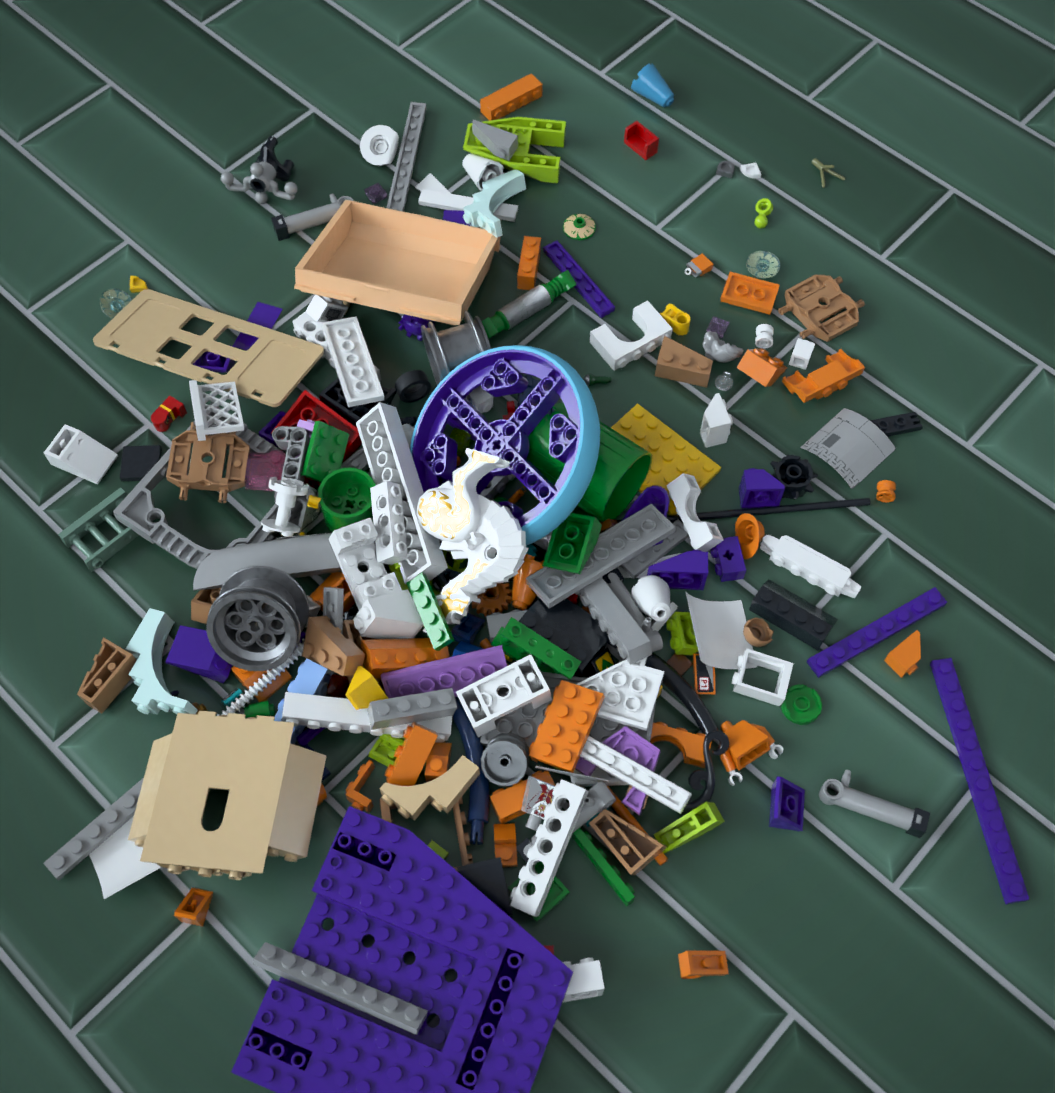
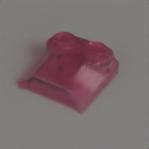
M273 450L269 453H250L247 458L245 489L274 491L268 487L271 477H277V480H281L286 454L279 450Z

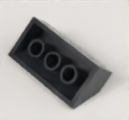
M767 580L762 585L749 608L753 613L816 650L820 649L838 620L771 580Z

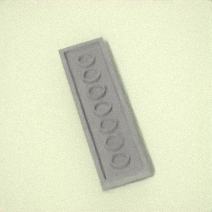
M650 504L599 534L597 544L580 574L544 567L528 576L526 583L546 606L551 608L675 533L676 527Z

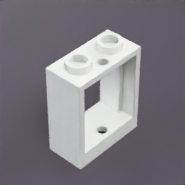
M746 648L743 655L739 654L736 665L739 666V669L732 678L731 683L734 684L733 692L780 707L786 697L793 663ZM747 662L779 672L775 693L742 683Z

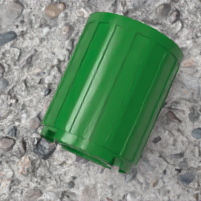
M563 402L555 404L553 406L555 411L550 415L546 414L528 437L529 453L527 459L553 485L559 479L565 463L552 457L549 453L550 420L558 413L569 418ZM599 421L600 447L595 471L587 490L577 506L593 517H596L600 522H604L607 519H616L634 499L650 470L652 454Z

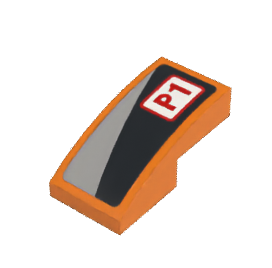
M693 654L694 690L697 694H716L715 667L704 664L700 660L699 654Z

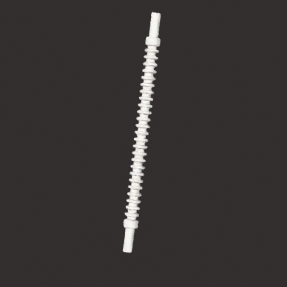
M302 639V643L298 644L294 653L283 664L273 668L271 671L267 670V674H263L262 679L258 678V682H254L253 687L249 686V690H245L244 695L240 694V698H236L235 703L231 702V706H227L226 711L222 710L221 715L240 712L241 707L245 708V703L249 704L250 699L254 700V695L258 696V692H262L263 687L267 688V684H271L272 679L276 680V676H280L281 671L285 672V668H289L290 663L294 664L293 661L298 660V656H302L305 639Z

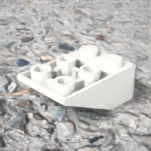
M66 424L44 452L51 465L97 485L118 457V454L90 436Z

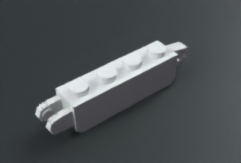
M766 534L762 538L760 548L770 555L769 560L773 561L775 565L790 570L792 574L801 576L810 584L825 589L831 595L839 597L841 593L855 599L859 593L861 586L849 578L851 575L849 568L787 535L777 539Z

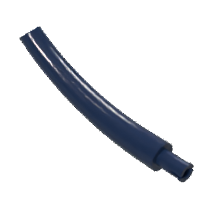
M455 697L457 709L452 718L459 731L466 758L478 766L480 770V775L469 787L467 822L471 824L469 842L475 845L476 836H478L477 845H482L484 825L489 823L490 806L489 780L481 769V757L484 749L480 743L481 739L477 736L459 698Z

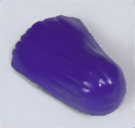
M657 485L647 487L632 504L622 521L650 504L667 517L670 503L668 492L663 487ZM663 540L656 543L655 545L663 543Z

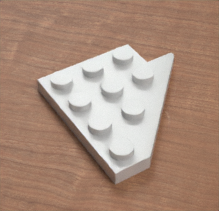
M648 657L631 665L627 660H624L576 685L604 694L605 697L597 717L647 731L664 671L645 666Z

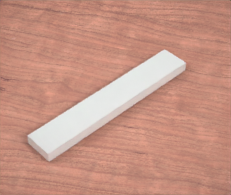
M422 189L418 203L419 205L439 209L464 211L463 207L473 204L474 199L467 196ZM502 203L493 215L500 220L515 222L518 206Z
M588 736L580 757L676 812L682 813L692 796L690 792Z

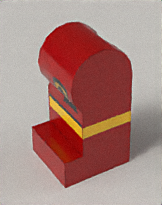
M169 396L151 415V421L157 431L164 432L170 428V424L178 416L183 418L187 411L183 403Z

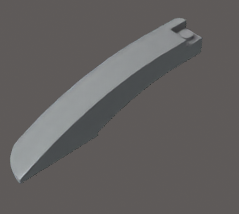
M332 533L265 541L215 551L199 565L194 577L193 591L222 588L224 582L233 573L250 566L272 567L285 572L292 578L342 572L329 542ZM358 564V570L368 569L366 564Z

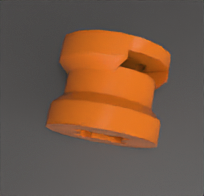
M882 480L877 483L878 492L876 499L884 503L894 501L896 498L894 493L896 483L890 480Z

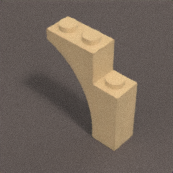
M462 755L446 773L427 783L414 786H399L385 782L380 788L381 798L389 806L394 804L398 807V812L404 818L408 819L410 817L414 821L431 801V805L439 812L443 810L448 814L480 775V770L478 766Z

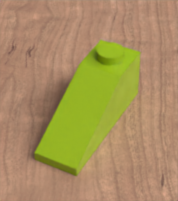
M705 802L658 831L654 836L657 841L667 846L663 851L666 854L709 832L725 821L715 803Z

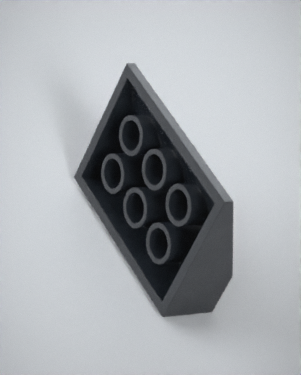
M567 598L551 608H548L541 599H538L519 620L523 625L581 661L575 672V675L581 678L591 667V660L601 653L610 641L607 632L601 630L599 621L593 619L591 614Z

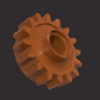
M497 583L496 587L488 588L484 593L477 595V598L481 599L480 603L472 601V609L477 608V614L482 613L484 617L497 612L502 613L504 609L508 610V604L512 602V590H509V583Z

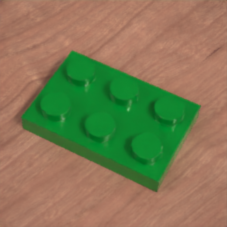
M315 421L301 475L321 483L328 474L341 469L350 434L324 422Z

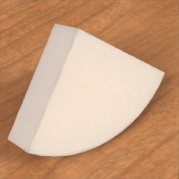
M756 163L740 166V171L745 176L754 179L761 178V172Z

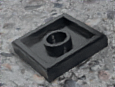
M161 445L123 446L120 480L141 481L161 459Z

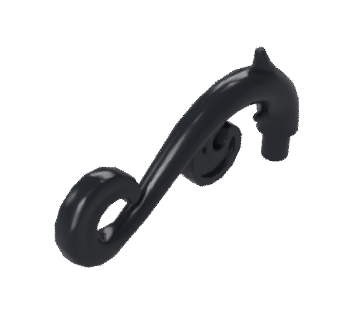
M714 730L705 736L703 754L706 771L694 770L688 778L690 787L695 790L704 788L700 783L704 779L705 789L697 800L691 802L692 799H689L681 814L686 815L698 806L711 800L715 789V772L709 745L712 740L717 739L720 746L717 750H712V753L714 755L725 753L729 748V738L725 733Z

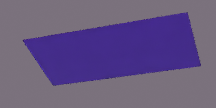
M257 302L247 321L272 329L282 308ZM240 332L233 346L247 351L259 338Z

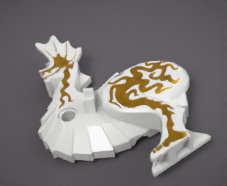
M466 448V454L469 459L462 467L452 472L453 482L447 481L438 488L428 489L419 498L417 514L421 526L427 533L442 540L440 549L451 552L455 560L469 559L466 570L453 580H450L442 589L441 595L436 596L447 624L448 622L460 624V620L455 618L456 614L467 616L468 611L466 609L472 601L478 603L481 601V599L477 598V595L484 593L488 588L496 587L497 583L508 582L509 578L519 574L518 570L524 563L523 559L529 549L526 547V532L522 531L518 519L514 518L509 508L501 506L496 501H491L476 492V485L484 475L498 467L506 468L510 462Z

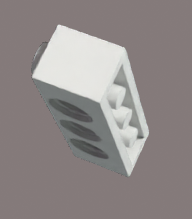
M385 481L370 488L373 522L378 534L375 540L378 563L393 565L408 559L401 484Z

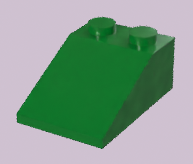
M570 513L553 530L542 566L580 574L597 544L602 524L596 517Z

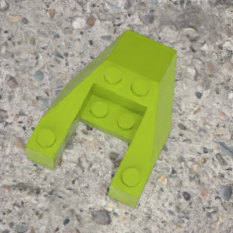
M527 117L483 121L482 123L518 135V148L510 160L495 156L473 135L472 123L468 124L463 150L497 161L503 168L511 171L514 169L518 170L525 176L541 182L558 183L560 157L529 154L530 144L564 147L566 121Z

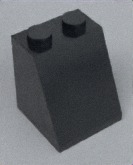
M501 857L457 867L458 872L513 919Z

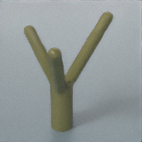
M817 158L812 160V164L820 170L823 188L825 187L824 171L841 180H845V177L830 170V168H834V165H824Z

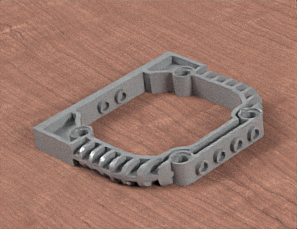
M210 412L208 415L213 417L215 413ZM220 417V418H219V420H221V421H224V420L227 419V418H224V417ZM232 421V422L229 423V424H230V425H236V424H238V423ZM213 423L209 427H217L218 425ZM243 423L244 431H236V435L250 446L249 455L269 467L281 480L286 453L249 430L248 426ZM170 447L116 507L113 513L116 520L130 527L134 532L152 544L156 543L188 566L198 569L206 557L218 550H209L195 544L168 526L164 512L159 508H154V499L151 491L166 477ZM275 491L274 494L275 502L277 497V491ZM274 504L262 520L276 519L279 505ZM155 519H161L159 522L153 523ZM260 521L247 538L235 539L226 548L275 540L278 532L263 531V525H261Z

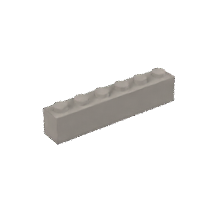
M602 577L575 593L580 595L583 605L585 607L588 606L593 619L599 621L601 630L607 632L611 644L618 647L620 656L623 659L626 658L630 665L652 655L651 641Z

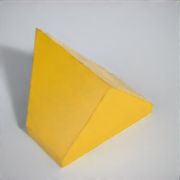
M358 666L345 694L356 710L369 707L372 701L389 699L373 675L362 666Z

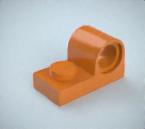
M685 951L678 954L681 979L729 974L725 951Z

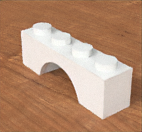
M683 473L666 485L669 490V496L676 506V512L683 521V528L691 539L692 547L695 550L707 552L722 542L723 537L717 524L702 522L696 514V501L701 490L695 477Z

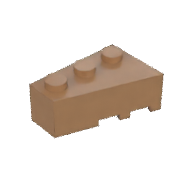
M664 336L656 364L655 376L707 387L713 360Z
M328 616L308 618L302 652L303 657L342 676L354 675L358 666L363 667L365 653L350 638L346 639L341 634L342 630L330 623Z
M104 637L99 654H95L93 659L95 662L90 672L87 671L77 693L88 706L101 714L132 677L128 674L137 661L131 653Z
M604 809L589 823L631 875H637L667 848L666 845L607 809Z

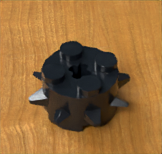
M788 454L781 461H772L770 463L774 469L772 476L785 485L782 498L798 499L803 497L806 492L813 493L814 489L810 482L811 479L818 477V474L813 473V469L807 459L801 460L800 456Z

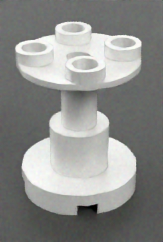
M277 477L270 478L268 487L277 491L275 504L279 505L276 519H264L261 521L263 531L282 532L281 534L286 537H292L294 533L300 532V527L288 522L290 508L295 507L297 496L308 494V484L303 486L304 482L288 477H282V481L277 480Z

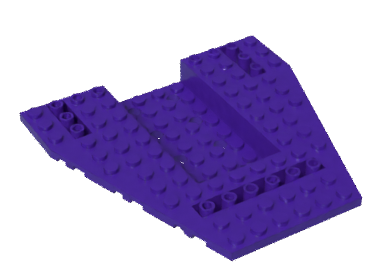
M349 806L312 888V891L317 896L291 953L427 1010V1017L416 1035L286 978L280 977L279 981L272 979L231 1073L276 1093H530L573 971L410 830ZM328 918H332L334 920V927L329 931H325L323 922ZM367 935H373L375 938L374 945L370 948H366L363 945V940ZM408 952H414L416 955V960L411 965H406L404 962V956ZM449 969L457 971L458 976L454 982H448L445 979V974ZM431 1014H437L440 1019L438 1026L435 1028L429 1027L427 1019Z

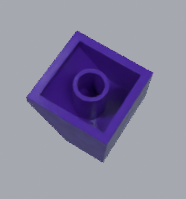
M750 468L744 470L739 486L741 508L779 506L785 485L764 469Z

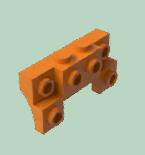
M839 349L837 353L831 356L827 355L825 360L828 364L809 373L807 379L797 370L795 374L787 378L783 377L782 382L791 394L796 393L805 403L813 398L818 400L822 397H828L838 389L842 390L847 386L849 380L863 374L865 367L858 359L849 357L842 349Z

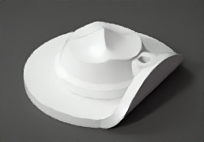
M385 125L371 127L364 133L360 142L362 156L367 162L376 166L392 163L396 155L399 136L392 128Z

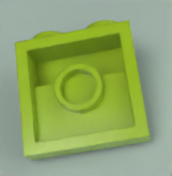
M674 612L666 622V628L668 631H671L672 636L670 647L675 650V655H693L699 652L690 612Z

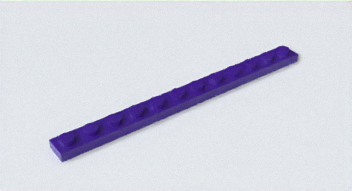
M952 658L932 660L930 662L932 673L1005 905L1026 902L1030 899Z

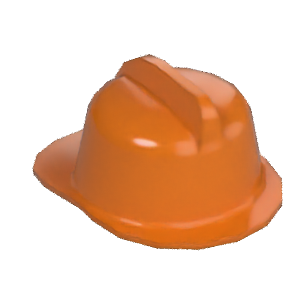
M749 513L740 515L735 523V536H738L743 559L752 558L756 554L759 543L765 535L762 523Z

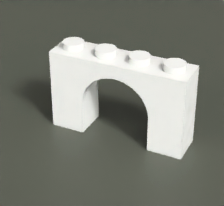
M649 301L633 309L632 319L645 334L642 339L635 342L622 341L612 333L606 324L590 332V343L613 371L623 368L627 363L638 360L645 353L655 350L656 347L662 345L664 336L671 339L672 327Z

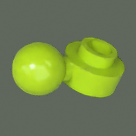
M763 198L756 203L755 209L759 216L755 218L754 223L757 228H765L767 226L768 219L766 216L773 211V204L767 198Z

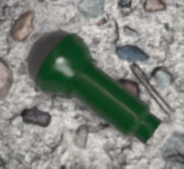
M587 374L584 377V381L587 386H592L598 383H611V377Z

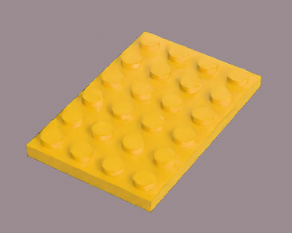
M638 403L611 427L652 454L651 467L639 489L640 493L647 487L657 485L663 487L669 495L666 485L683 473L694 476L701 490L721 471V467ZM670 498L667 514L676 515V506Z

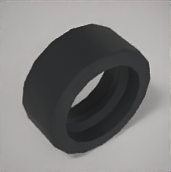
M412 370L401 375L395 382L394 388L397 389V394L401 401L412 403L424 398L429 393L431 384L425 372Z

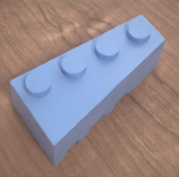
M306 658L305 662H302L298 668L297 677L289 684L288 692L326 696L329 691L327 688L331 680L335 681L338 675ZM284 698L278 705V712L275 715L274 721L282 720ZM305 725L293 727L291 744L296 743V737L303 732L306 727Z

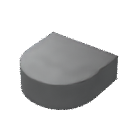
M730 161L720 162L716 175L732 178L734 164Z

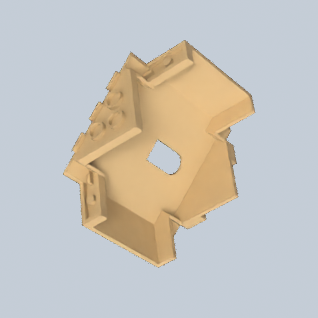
M199 711L198 715L177 713L173 733L153 741L128 840L135 842V846L143 847L140 861L156 863L160 867L167 868L168 872L172 874H181L182 871L194 870L198 871V875L203 877H211L212 875L223 876L224 873L228 874L230 879L242 880L243 877L252 876V873H263L267 855L274 857L278 855L284 856V860L289 862H297L298 859L306 858L326 755L291 744L293 722L274 721L275 717L257 715V718L248 717L245 719V714L235 713L216 716V712ZM209 789L230 790L221 826L215 831H206L202 826V818Z

